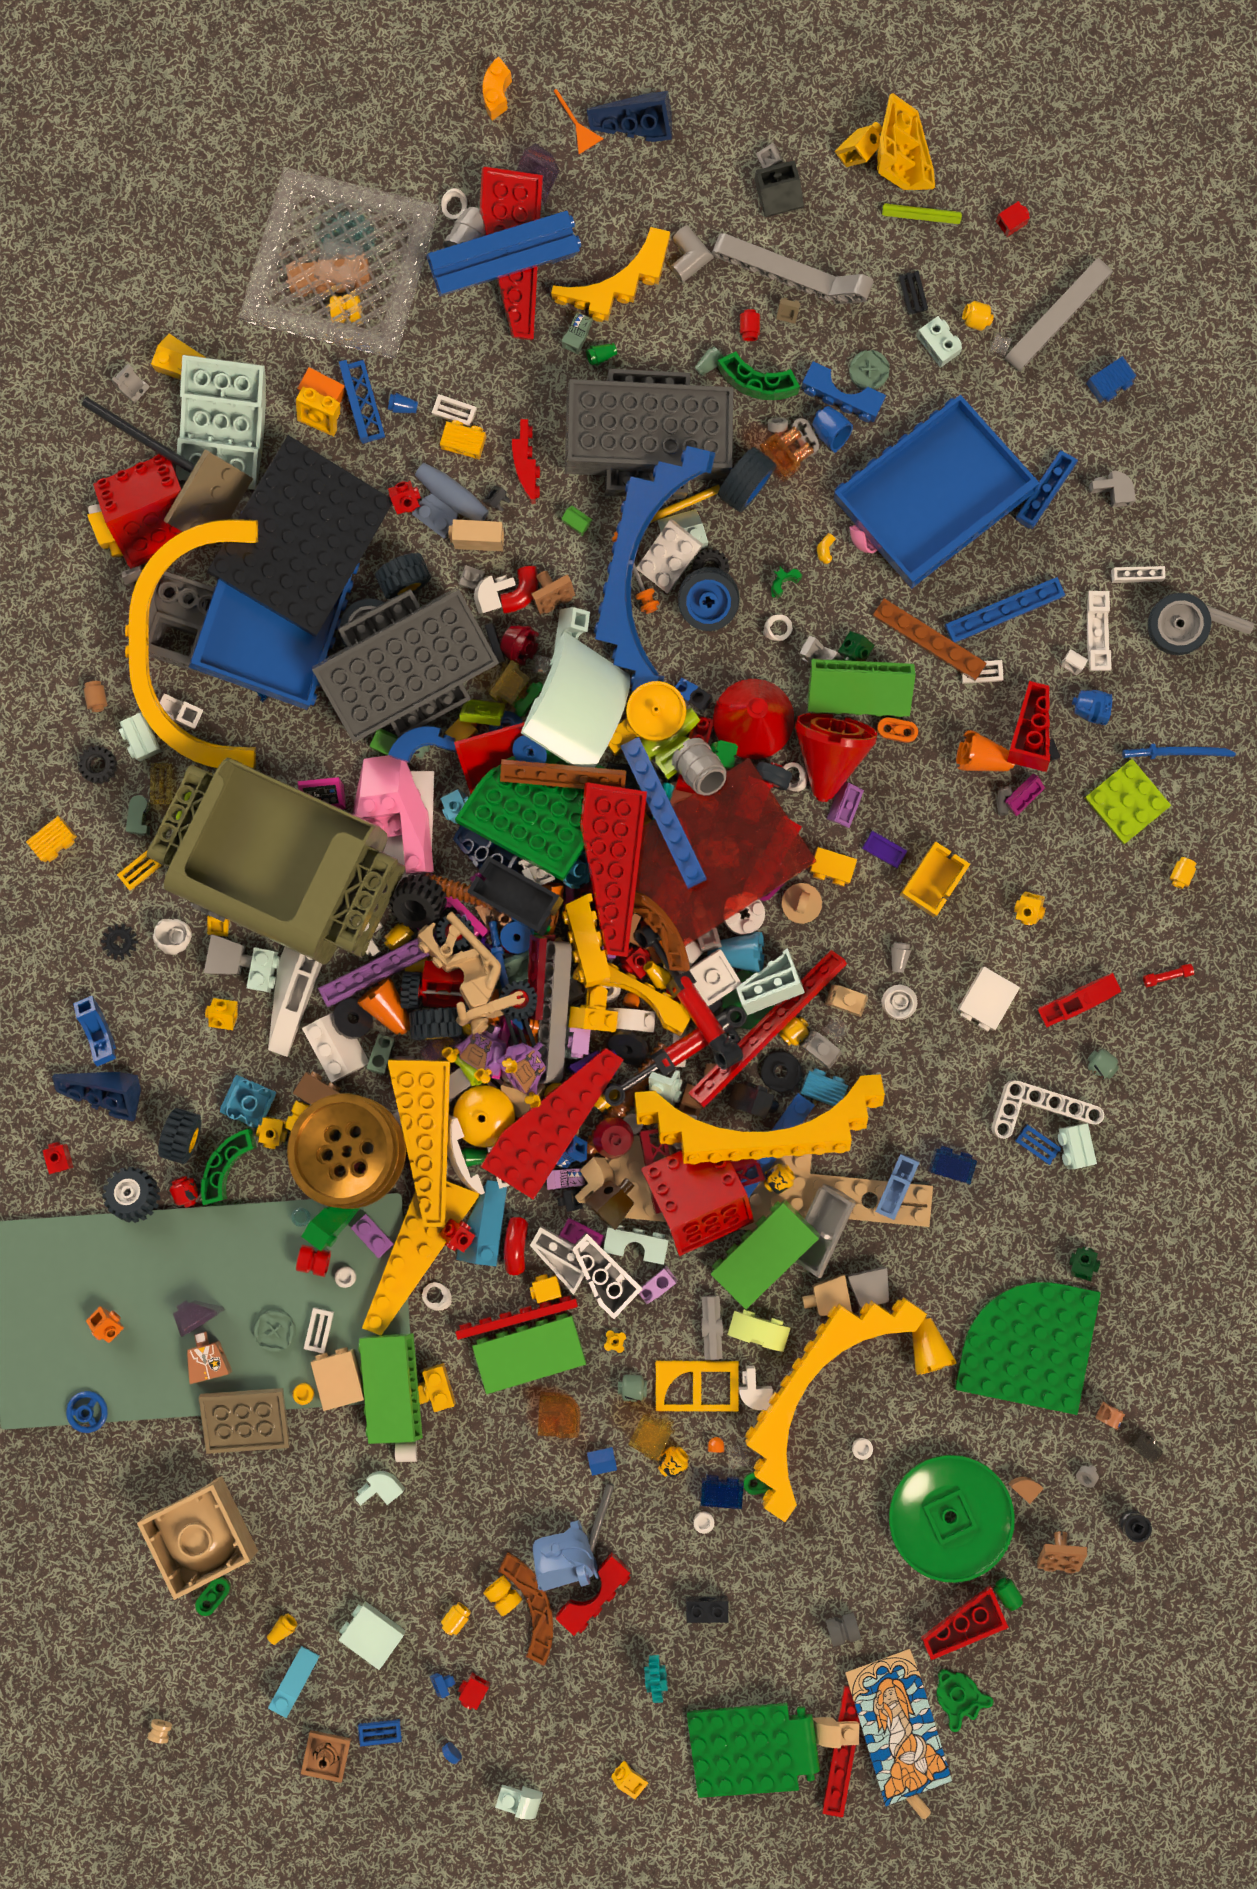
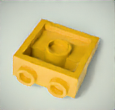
M302 387L296 398L297 421L334 437L337 431V419L340 415V403L330 396L319 394L312 388Z

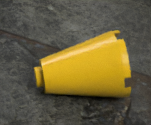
M925 1317L916 1332H912L916 1375L940 1370L944 1366L949 1367L957 1364L932 1318L927 1319Z

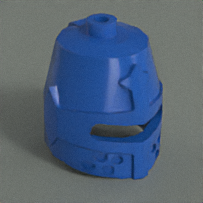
M827 406L823 410L816 412L813 427L819 439L835 453L848 440L853 430V425L840 412Z
M1081 690L1078 698L1074 697L1072 705H1075V715L1087 722L1105 726L1111 715L1112 694L1098 690Z

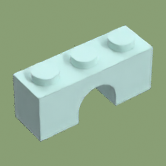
M575 607L560 609L554 653L563 632L578 640L583 632L588 631L589 611Z
M619 1225L614 1230L608 1226L603 1248L606 1253L623 1256L624 1249L629 1243L638 1242L645 1250L643 1261L664 1265L669 1239L665 1238V1234L653 1232V1235L644 1234L645 1230L633 1228L632 1231L624 1230L625 1226Z

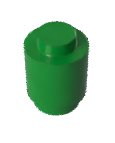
M1002 1578L998 1580L994 1591L1004 1607L1008 1608L1009 1611H1014L1021 1607L1023 1604L1022 1595L1012 1579Z

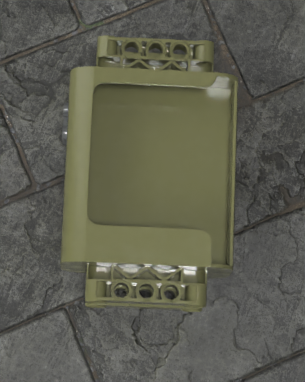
M231 758L223 760L215 774H211L194 765L188 767L158 832L147 850L148 858L168 867L164 880V889L189 901L188 906L222 922L225 919L230 920L323 965L330 961L337 947L360 958L365 955L371 938L405 871V865L398 863V859L383 853L388 836L379 826ZM188 792H192L189 800L185 801V795ZM183 811L180 819L176 820V813ZM173 829L170 839H167V832ZM386 885H387V891H386L385 893H383V891H384V889H385V887H386ZM378 903V909L374 912L375 907ZM369 922V928L366 931H364Z

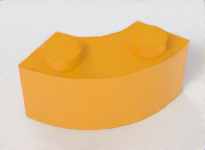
M497 57L488 67L483 80L485 108L492 121L508 110L507 99L504 94L507 87L512 83L511 72L500 57Z

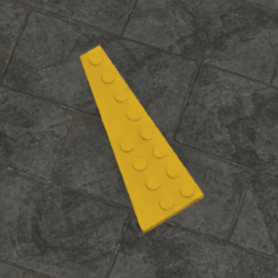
M388 1059V1067L424 1227H445L450 1061Z
M446 1181L445 1225L450 1218L460 1223L477 1200L479 1193ZM416 1190L362 1326V1329L378 1335L384 1333L446 1243V1240L439 1236L444 1227H424Z

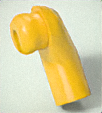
M830 533L817 546L818 559L824 564L832 561L829 547L836 539Z

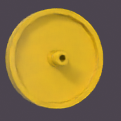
M660 681L645 683L639 686L628 700L626 709L628 723L632 730L645 740L659 742L670 739L680 731L686 718L685 701L681 693L668 683Z

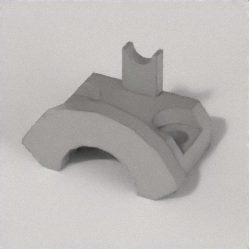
M127 364L111 381L125 397L135 404L150 386L134 373V369Z

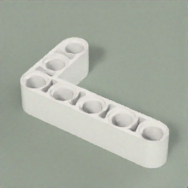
M1009 1081L1005 1084L992 1124V1133L997 1138L1005 1139L1010 1137L1022 1103L1088 1124L1101 1123L1104 1119V1112L1098 1106L1020 1081ZM1013 1084H1016L1019 1088V1092L1015 1096L1010 1093V1087ZM1033 1090L1039 1095L1038 1100L1032 1102L1029 1097ZM1052 1097H1056L1058 1100V1105L1055 1108L1049 1105V1100ZM1072 1103H1075L1078 1107V1111L1075 1114L1069 1112V1106ZM1006 1104H1010L1013 1107V1112L1010 1115L1004 1113V1106ZM1092 1109L1097 1112V1118L1094 1121L1090 1120L1088 1116ZM1002 1123L1007 1127L1004 1135H1000L997 1130L998 1126Z

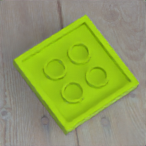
M1133 759L1129 760L1084 797L1123 845L1171 806Z

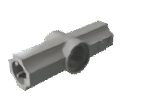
M719 1295L702 1296L703 1318L701 1319L702 1337H704L705 1360L723 1359L721 1338L723 1336L722 1318H720Z

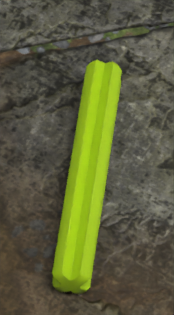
M886 203L882 208V215L889 217L960 224L962 213L957 211Z

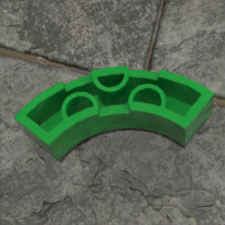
M736 351L718 360L717 369L723 378L732 387L747 396L761 400H781L799 393L800 386L791 369L778 373H760L747 365Z
M252 1128L240 1131L226 1139L209 1158L201 1182L203 1205L227 1199L226 1184L231 1168L242 1155L257 1148Z
M328 1206L326 1209L324 1207L309 1222L301 1237L320 1251L327 1246L332 1247L338 1238L337 1236L360 1208L344 1209Z

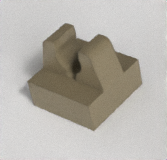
M781 298L776 319L796 324L801 303L797 300L794 302L787 300V298Z

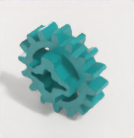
M650 1655L649 1667H644L645 1686L647 1693L652 1692L653 1703H661L664 1700L663 1691H668L666 1667L660 1664L659 1655Z

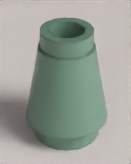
M715 346L712 349L709 348L694 368L703 376L717 367L718 360L723 358V355Z

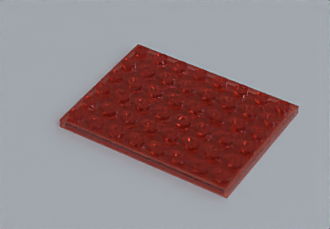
M748 758L726 772V781L717 792L711 795H702L695 792L673 807L707 880L688 889L654 819L643 826L636 890L652 899L664 910L677 928L686 947L817 861Z

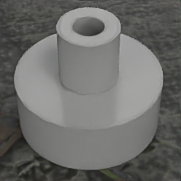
M781 417L769 419L768 430L774 432L775 438L782 437V432L788 429V420Z
M1093 1465L1089 1467L1082 1466L1076 1474L1077 1480L1089 1488L1095 1486L1099 1476L1096 1472V1467Z

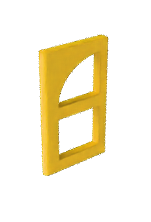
M739 1361L655 1362L656 1411H739ZM693 1372V1404H664L667 1389L672 1381L683 1373ZM701 1372H730V1404H701Z

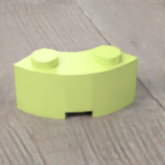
M744 1309L743 1313L734 1311L727 1335L748 1343L753 1342L765 1348L784 1352L790 1328L784 1326V1321L775 1318H772L771 1321L756 1317L755 1312Z

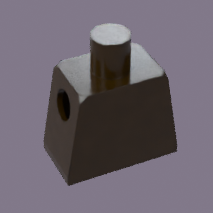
M627 1178L619 1186L609 1180L595 1191L585 1203L602 1221L616 1230L634 1205V1202L627 1194L635 1185Z

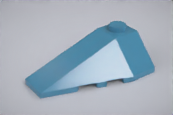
M487 1180L483 1188L485 1193L480 1194L467 1221V1225L471 1227L469 1231L475 1237L464 1253L458 1249L456 1260L479 1265L497 1266L507 1186L499 1188L497 1181Z

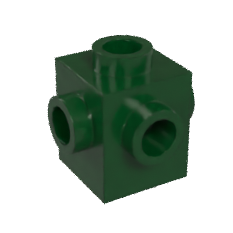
M850 631L838 653L844 657V661H866L875 645L864 635Z
M1088 1247L1077 1248L1076 1254H1071L1069 1265L1072 1266L1071 1276L1092 1282L1094 1272L1098 1273L1101 1263L1100 1260H1097L1098 1253Z

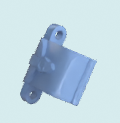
M579 1520L570 1522L571 1528L564 1533L535 1540L533 1544V1557L539 1590L546 1591L579 1581L582 1587L590 1584V1577L593 1574L596 1579L599 1578L597 1561Z

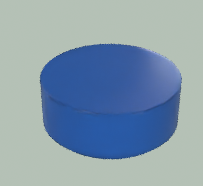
M448 1742L442 1747V1753L450 1763L456 1764L462 1759L460 1751L453 1743Z

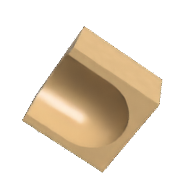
M222 1476L185 1498L160 1510L148 1513L137 1523L174 1600L250 1562L258 1552Z

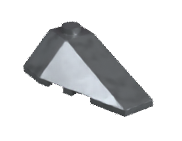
M585 1233L571 1249L598 1304L615 1319L642 1288Z

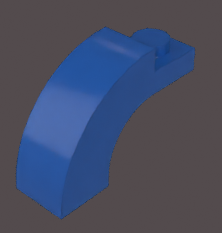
M418 727L400 736L391 747L388 755L410 763L413 754L419 748L429 745L456 753L455 738L447 735L441 738L442 730L437 727Z
M89 996L73 1003L76 1018L88 1038L95 1065L98 1067L116 1059L114 1051L116 1046L113 1036L94 997Z

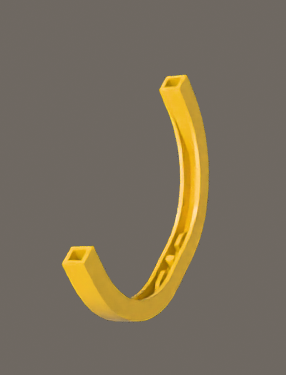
M258 520L212 521L197 525L170 539L150 558L142 570L131 598L129 625L125 627V635L129 637V646L126 645L125 655L126 658H129L130 680L136 702L150 727L166 744L181 755L206 766L218 768L223 760L231 758L255 769L256 747H232L209 743L191 735L175 723L160 704L150 677L149 609L154 590L164 572L181 555L202 545L216 542H258Z

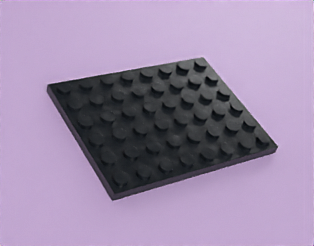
M287 435L238 520H258V542H224L208 568L207 573L316 637L393 503L387 495Z

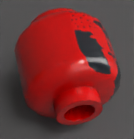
M183 1176L171 1182L172 1185L169 1191L176 1205H184L187 1208L196 1203L195 1199L200 1196V1191L193 1178Z

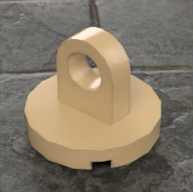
M798 883L785 891L781 907L783 913L790 921L805 924L811 922L819 915L822 908V899L815 887L805 883Z

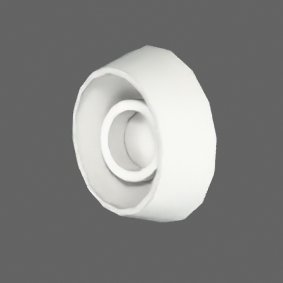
M894 985L883 994L882 1008L891 1018L897 1020L906 1019L916 1011L918 1004L917 996L908 986Z

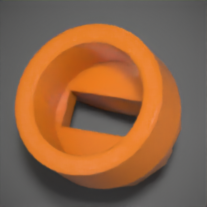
M629 992L624 997L622 1004L631 1008H638L640 998L636 994Z
M718 1437L712 1438L708 1443V1452H724L723 1440Z

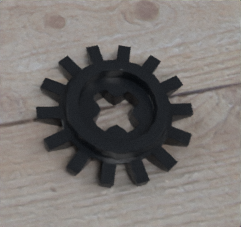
M114 924L115 930L109 926L107 929L110 933H103L107 939L101 940V943H106L107 946L102 949L103 951L109 949L108 957L113 953L115 954L114 960H117L118 955H121V960H124V954H127L129 957L132 956L129 952L130 949L133 951L137 950L132 947V944H138V941H133L132 939L137 934H130L133 929L131 927L125 930L126 924H122L121 929H119L118 924ZM118 936L121 939H125V943L122 944L121 948L114 944Z

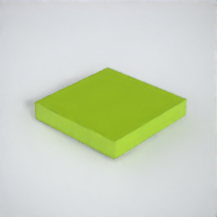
M471 699L463 704L459 721L500 726L505 712V704Z

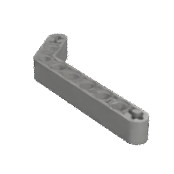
M724 233L719 234L712 251V255L718 259L736 266L739 264L741 268L754 273L757 271L759 275L772 280L774 278L778 279L777 282L790 287L796 286L798 290L808 294L814 293L816 297L829 302L830 300L834 301V304L866 302L874 283L872 278L863 274L836 277Z

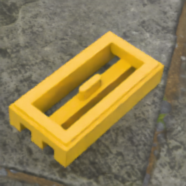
M147 851L117 874L130 891L162 866L159 862L149 859L125 879L124 875L147 857ZM153 862L155 863V865L148 869L144 874H142L134 882L129 884V881H131L134 877H136L139 873H141Z

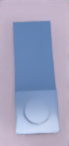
M902 1153L900 1154L875 1212L895 1220L920 1161Z

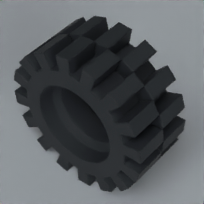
M709 549V551L703 550L694 559L693 571L703 568L706 562L713 561L717 563L719 569L729 573L728 558H725V554L723 552L719 553L717 549L716 551Z
M88 747L89 750H84L83 756H79V759H81L78 762V766H80L79 772L82 773L83 778L94 784L109 782L110 778L115 776L114 772H117L116 765L118 764L115 760L116 757L104 747ZM98 757L102 758L105 761L104 770L99 773L93 772L90 766L92 760Z

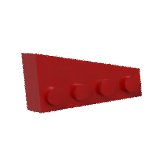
M1029 681L1007 762L1047 772L1050 763L1049 685Z
M988 1585L921 1636L930 1660H934L1009 1627L992 1587Z

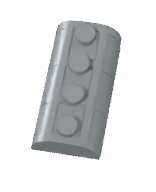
M823 1184L822 1188L819 1187L808 1210L805 1220L820 1234V1237L795 1262L818 1278H822L850 1214L856 1205L854 1199L834 1187Z

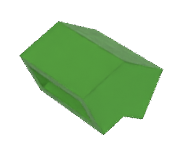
M572 505L567 508L562 517L563 523L582 536L592 521L591 518Z

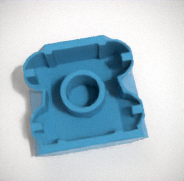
M236 1075L221 1105L220 1113L257 1129L258 1125H262V1120L266 1117L276 1092Z

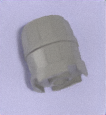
M469 207L462 212L453 224L450 234L446 236L443 248L486 236L480 209Z
M692 738L683 743L684 747L680 751L677 749L674 752L672 765L682 775L687 785L696 793L711 795L717 792L726 781V769L721 760L712 752L708 743L703 739Z

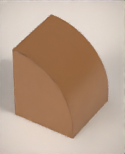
M687 1084L679 1110L685 1114L695 1115L698 1119L702 1106L688 1094L695 1086Z
M1018 1477L1008 1483L1029 1504L1044 1489L1039 1483L1029 1477Z

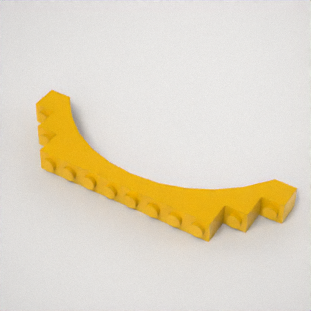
M881 1074L860 1076L849 1093L831 1110L809 1122L788 1129L769 1132H740L718 1128L695 1120L673 1107L656 1091L635 1092L634 1105L637 1124L650 1125L657 1123L660 1144L671 1145L681 1142L683 1163L698 1164L700 1162L717 1163L726 1160H758L766 1157L781 1158L783 1156L822 1155L824 1153H844L850 1151L852 1141L850 1130L858 1131L867 1128V1107L877 1108L883 1106L885 1093Z
M903 1297L902 1300H898L892 1308L894 1312L892 1314L872 1300L869 1304H864L860 1310V1317L840 1303L837 1307L833 1306L827 1315L829 1317L825 1324L822 1323L816 1331L817 1336L814 1341L810 1340L805 1346L803 1357L801 1359L797 1358L792 1366L794 1370L790 1376L786 1375L780 1384L782 1387L779 1392H774L770 1397L768 1409L766 1411L763 1409L760 1412L755 1427H750L745 1435V1438H747L745 1440L746 1445L764 1457L763 1459L759 1458L754 1466L755 1477L773 1488L772 1490L769 1489L763 1496V1506L782 1521L786 1522L797 1506L788 1478L786 1452L791 1421L804 1391L819 1371L842 1351L864 1340L884 1334L916 1332L927 1314Z

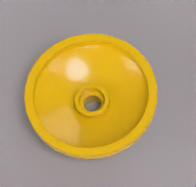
M479 1085L468 1089L459 1097L454 1107L453 1116L458 1118L464 1134L463 1139L477 1147H492L502 1131L515 1122V1110L510 1098L502 1090L489 1085ZM479 1115L485 1116L484 1122L479 1120Z

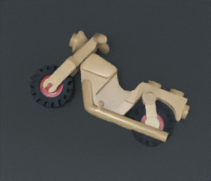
M451 912L447 917H443L442 922L439 921L436 929L437 943L433 937L435 933L434 922L430 926L425 925L418 932V947L423 953H428L432 957L431 960L437 968L440 969L442 967L445 972L461 969L464 972V981L460 985V993L470 1010L466 1012L463 1002L457 1003L458 1017L456 1022L460 1026L471 1023L472 1033L481 1034L488 1028L487 1022L489 1020L487 1018H496L504 1015L505 1017L509 1016L512 1021L514 1019L521 1021V1019L526 1020L528 1016L531 1017L537 1006V993L534 992L535 989L533 987H529V983L523 984V981H519V983L513 981L511 985L508 983L506 988L502 989L500 999L490 1002L500 978L501 964L476 938L471 921H467L464 915L460 917V914L455 915Z

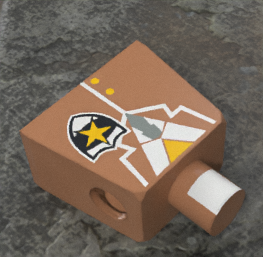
M207 1332L195 1334L197 1346L187 1350L190 1384L230 1374L232 1368L219 1341L209 1343Z

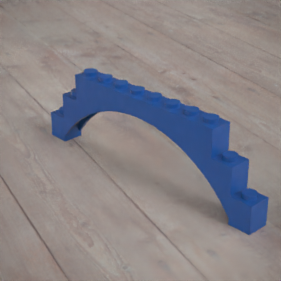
M687 446L681 456L682 466L659 461L658 465L654 468V481L631 477L626 484V501H623L621 506L622 519L619 521L616 529L618 537L612 547L614 555L612 562L608 566L609 578L603 588L605 596L599 606L600 618L599 622L595 625L594 633L596 634L595 639L617 645V648L613 651V665L636 671L631 678L632 691L648 682L664 681V676L659 675L642 647L632 613L631 579L639 544L655 514L678 489L705 472L711 473L715 452Z

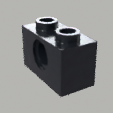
M686 1596V1623H729L728 1597Z

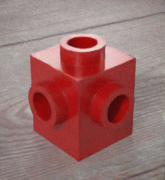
M411 481L399 482L394 487L388 488L397 515L404 512H412L417 507H420L418 499L421 498L417 486L413 488Z
M632 946L628 949V957L619 959L622 963L621 968L623 971L634 975L637 979H641L647 974L644 966L651 960L647 950Z
M452 1218L448 1220L445 1227L439 1233V1236L446 1240L444 1245L453 1251L459 1249L463 1253L471 1245L475 1237L469 1231L471 1229L469 1225L462 1220L458 1223Z

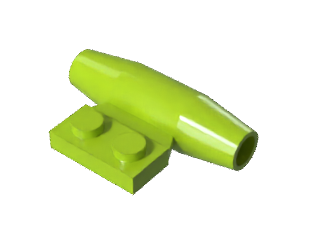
M692 708L686 710V718L682 728L670 739L659 742L641 739L650 761L655 759V763L667 779L677 773V770L672 765L674 752L677 749L680 751L684 747L683 743L690 740L685 736L700 722L699 717Z

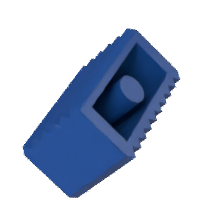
M1122 356L1090 377L1086 384L1099 403L1104 400L1109 402L1117 396V391L1120 389L1125 391L1134 384L1133 380L1136 374Z

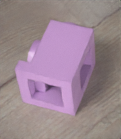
M569 1028V1032H573V1036L568 1038V1048L571 1049V1057L583 1058L584 1054L588 1055L591 1030Z

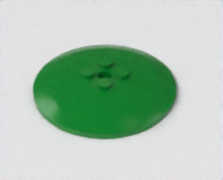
M941 1455L917 1464L901 1479L891 1499L889 1527L893 1542L903 1559L914 1570L930 1579L955 1583L972 1580L985 1574L1004 1556L1013 1536L1015 1516L1012 1500L1007 1488L990 1468L966 1456ZM948 1511H953L956 1514V1518L952 1522L945 1520V1514Z

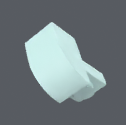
M377 1471L370 1474L366 1479L370 1486L366 1483L357 1491L359 1495H357L356 1501L361 1506L377 1492L386 1505H388L404 1492L405 1487L393 1474L386 1471Z
M502 1785L495 1808L513 1813L517 1818L534 1819L536 1818L543 1792L524 1786L521 1791Z

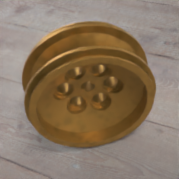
M344 1093L326 1096L308 1106L294 1123L287 1146L289 1168L298 1187L308 1197L320 1204L344 1209L365 1207L383 1198L398 1181L406 1157L404 1135L392 1113L374 1100ZM360 1127L361 1134L358 1138H355L353 1132L355 1128ZM339 1130L341 1137L338 1141H335L333 1135ZM369 1143H372L374 1146L371 1154L366 1152V1146ZM349 1147H352V1155L348 1157L347 1154L349 1153V1151L347 1149ZM332 1150L333 1158L328 1161L326 1153ZM361 1163H364L366 1170L360 1174L358 1167ZM341 1166H344L346 1170L343 1177H340L338 1174Z

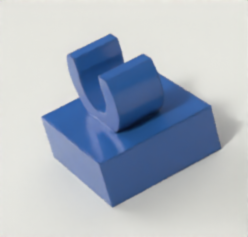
M438 1673L429 1676L438 1697L443 1699L450 1695L447 1688L456 1684L453 1676L447 1675L442 1677Z

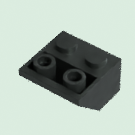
M795 160L756 170L754 181L765 218L804 208L801 182Z

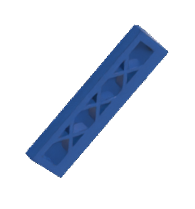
M347 360L340 361V369L362 444L385 438L364 360L350 364L347 363ZM361 366L363 374L358 380L351 376L350 369ZM360 385L368 389L365 399L356 394ZM365 403L373 407L374 411L370 418L362 414L361 410ZM370 423L378 426L379 434L368 436L367 428Z

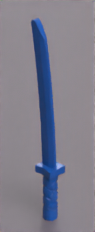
M1151 744L1146 749L1122 750L1123 758L1148 755L1150 759L1166 755L1228 757L1236 755L1235 752L1226 748L1156 747L1155 744Z
M491 921L489 922L493 946L491 953L501 964L499 979L502 989H505L509 981L502 955L504 950L500 945L497 922ZM517 1019L512 1021L519 1029H523L521 1021H517Z

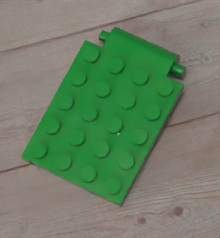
M787 1703L688 1711L687 1721L698 1798L799 1791L797 1777L799 1775H806L807 1781H814V1774L820 1771L813 1715L806 1714L804 1706L797 1707L798 1715H789Z

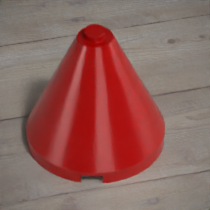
M745 679L734 683L721 694L714 709L713 727L719 741L734 743L738 746L735 756L744 759L761 760L771 757L786 745L794 728V711L787 695L775 684L762 679Z
M806 713L798 716L795 729L811 790L816 800L828 802L829 799H832L876 744L878 733L873 727L845 717V721L834 719L833 714Z

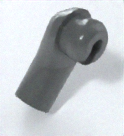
M1001 786L998 790L996 803L999 816L1009 814L1005 800L1006 797L1012 794L1011 786Z

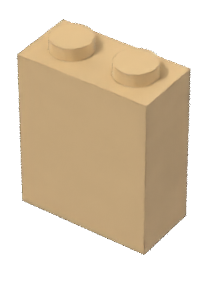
M453 519V526H449L448 537L455 549L503 551L504 528L502 522Z
M340 1348L335 1350L336 1354L329 1356L327 1352L315 1356L316 1359L311 1362L323 1411L364 1400L363 1383L354 1349Z

